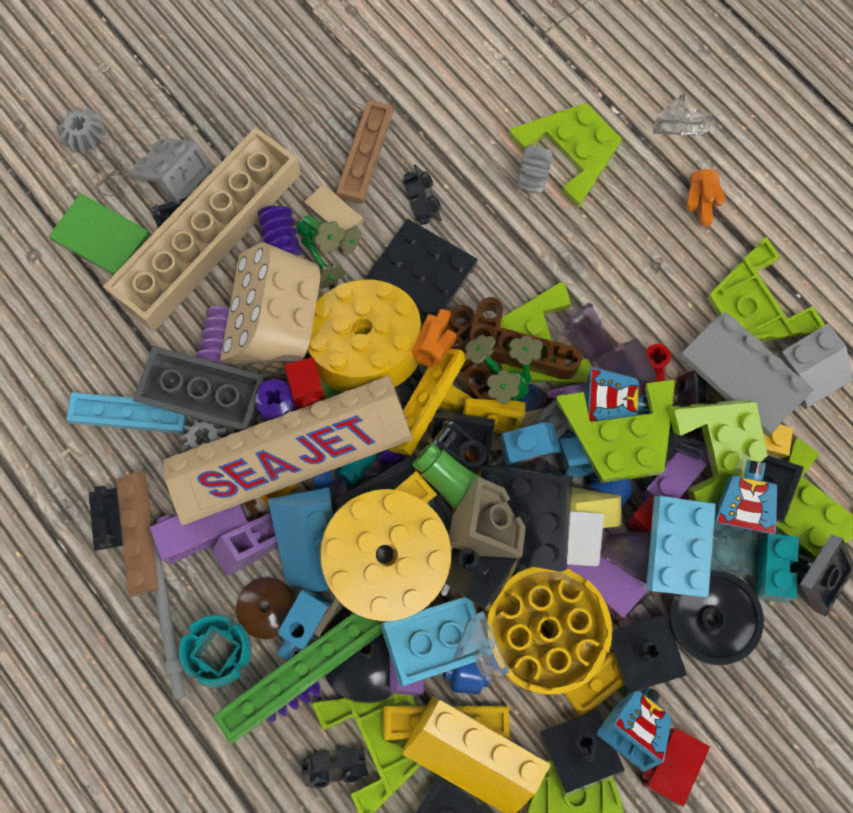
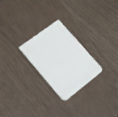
M570 511L567 564L599 565L604 514Z

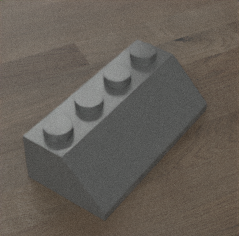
M152 346L133 401L242 431L250 428L260 414L255 402L259 385L267 380L264 375Z

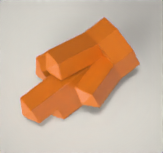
M701 169L693 172L690 176V190L685 209L695 211L697 208L700 225L705 227L711 226L713 222L712 203L714 206H722L726 197L720 185L719 173L713 169Z
M440 309L437 317L428 314L412 349L413 358L420 364L428 367L439 366L443 356L456 342L457 334L455 332L447 330L444 333L451 317L450 311Z

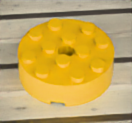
M357 280L342 283L325 293L316 302L311 339L308 347L309 356L315 359L320 379L331 388L342 393L387 376L391 377L394 387L404 382L419 364L412 356L413 346L422 329L417 306L403 290L390 283L378 280Z
M374 490L347 501L330 519L320 544L321 570L334 596L355 614L378 621L400 620L423 610L441 591L448 577L451 564L450 540L440 517L423 500L399 490ZM382 545H388L393 551L392 558L387 563H380L376 558V551Z
M531 567L512 575L489 611L484 610L481 629L491 655L488 657L490 663L507 682L527 692L562 694L583 686L598 673L611 646V617L602 595L588 579L585 580L568 568L560 572ZM545 620L553 628L550 638H546L540 633L541 624Z

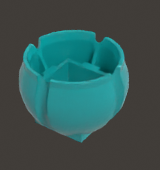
M221 614L207 615L193 622L189 626L190 633L182 636L179 645V660L185 674L191 679L196 677L197 684L205 687L218 688L232 684L242 676L241 669L248 667L250 663L252 643L246 629L240 623L233 624V618ZM217 632L237 645V648L220 672L200 659V656Z

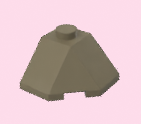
M480 477L474 479L452 516L449 535L451 547L461 551L466 548L472 549L479 556L522 557L526 527L520 516L515 517L507 502L510 498L505 488Z

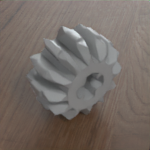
M77 106L76 111L73 113L67 110V117H59L61 125L57 126V132L60 136V141L74 154L80 150L85 155L89 148L96 151L95 144H104L102 136L106 134V129L102 124L103 121L89 107L83 111L82 108Z
M529 145L525 149L517 182L519 189L531 193H541L545 189L552 161L551 150L537 145Z
M193 418L195 425L191 427L188 424H184L183 427L188 434L179 435V440L184 443L180 449L182 452L189 451L205 444L200 442L203 437L206 439L209 437L210 441L208 443L226 437L229 431L221 425L207 421L200 422L199 419Z

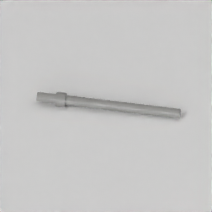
M151 518L152 526L155 525L154 518ZM153 539L159 590L154 591L166 656L164 669L165 675L169 676L173 700H178L186 697L182 679L184 670L178 657L161 557Z

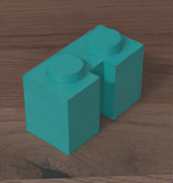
M767 533L758 539L755 594L759 600L786 603L796 599L797 573H790V565L798 562L799 537Z

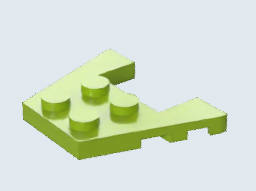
M587 103L514 127L509 130L508 135L523 152L529 145L533 146L546 137L580 172V174L565 184L561 191L577 208L581 207L587 194L592 190L598 177L605 170L622 142V138Z
M767 237L763 238L755 249L709 294L707 300L718 317L726 312L761 342L810 335L825 326L815 308L812 306L787 318L757 273L780 259L779 254Z
M558 283L502 317L500 327L551 340L544 314L571 307L565 283ZM510 344L503 346L506 351H511ZM540 352L541 357L538 360L545 359L546 356L542 352ZM552 356L551 363H554L556 356ZM589 359L582 360L577 374L571 379L564 380L530 371L532 380L528 383L554 382L558 383V385L587 383V376L591 369ZM499 363L501 370L523 373L521 368Z
M674 380L646 384L645 391L650 409V414L590 422L584 392L556 397L558 408L564 413L571 431L577 436L583 447V452L601 483L663 474L665 471L671 420L668 408L673 403Z
M748 399L717 402L711 405L692 404L689 407L671 406L668 408L675 434L681 436L702 426L713 477L687 489L689 499L692 501L715 504L720 500L729 475L744 477L747 460L761 462L768 456L757 402Z
M797 438L791 445L788 462L803 466L804 471L785 522L783 524L776 521V531L781 535L799 537L798 548L816 560L831 534L843 538L845 543L853 539V514L803 478V475L820 453L800 438Z
M395 693L393 696L376 703H356L343 698L319 701L312 704L323 731L347 719L355 718L381 779L352 793L351 797L358 813H374L421 766L401 754L408 740H383V707L417 706L413 696Z
M550 765L536 794L531 798L527 813H624L613 777L564 796L552 765Z

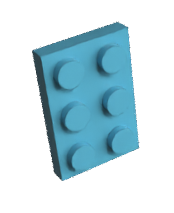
M654 496L647 591L708 597L715 504Z
M466 597L419 611L407 618L387 621L380 625L400 687L491 656L473 603Z

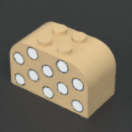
M261 242L240 253L220 361L232 365V360H271L283 355L304 358L311 339L320 283L318 265L265 242ZM274 362L272 366L285 368L284 364ZM257 363L254 364V366H258V367H264V366H265V365H261V364H257ZM268 367V368H267V369L273 370V371H277V370H278V369L272 368V367Z

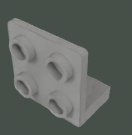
M162 138L153 144V149L145 157L140 158L135 163V167L129 174L134 179L158 182L171 202L174 201L175 204H180V199L186 198L213 167L197 142Z

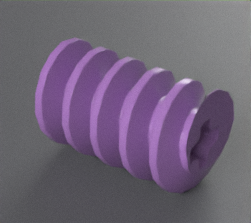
M213 306L207 309L206 315L208 318L204 321L206 329L201 332L203 340L199 342L201 350L197 352L196 357L231 367V365L220 361L229 313L228 307Z

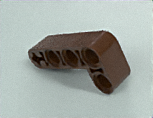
M487 297L479 302L471 327L469 342L475 340L480 335H485V337L492 336L496 341L492 347L493 353L490 355L494 362L523 369V365L517 359H512L510 352L506 351L503 346L510 344L513 339H522L523 336H530L532 340L536 339L542 342L543 348L540 352L546 356L542 360H532L530 371L564 380L571 379L577 374L582 362V355L576 347L501 328L503 316L502 303L494 297ZM485 311H492L497 316L494 318H487L482 313H484ZM552 356H556L554 363H551ZM565 359L570 361V366L564 365Z
M458 305L450 310L451 317L444 333L447 330L455 332L457 340L450 349L462 350L466 354L464 340L470 336L475 313L469 306ZM459 318H464L469 323L465 326H460L455 321ZM466 359L455 378L457 384L473 399L496 400V398H491L487 393L488 389H491L487 381L492 374L482 362L474 364L472 360L468 361ZM480 377L484 383L475 386L469 382V379Z

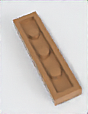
M367 100L336 191L339 198L360 204L364 203L394 113L393 105Z
M134 472L116 479L128 597H138L159 590L153 536L149 528L152 525L145 472Z

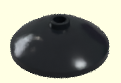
M710 571L708 597L674 594L670 604L669 621L676 641L688 655L705 664L718 666L736 663L752 653L762 637L764 614L761 603L753 589L733 574L723 571ZM708 615L715 617L716 623L714 626L708 624Z
M347 615L346 617H344V618H342L341 620H339L334 626H336L337 624H339L341 621H343L345 618H347V617L350 616V615ZM383 633L367 644L372 648L368 654H363L359 650L325 675L331 688L343 698L356 703H376L395 694L390 693V654Z

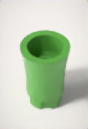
M433 442L422 450L412 464L413 467L421 472L420 475L444 497L454 511L458 508L474 479L480 477L456 461L445 450H440Z

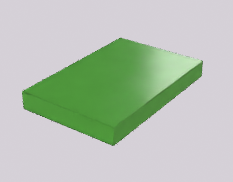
M80 193L48 237L51 241L114 275L151 235L148 230Z

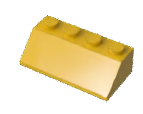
M432 696L401 752L404 756L503 813H517L536 794L551 765L435 696Z

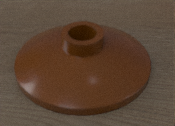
M274 578L255 580L248 584L239 595L236 604L238 622L246 629L249 635L255 638L273 639L279 637L278 631L296 601L295 595L289 586ZM263 602H269L271 605L270 610L266 613L260 611V605Z

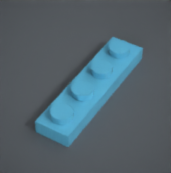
M71 392L66 421L70 424L185 434L183 427L187 422V416L134 402V398Z

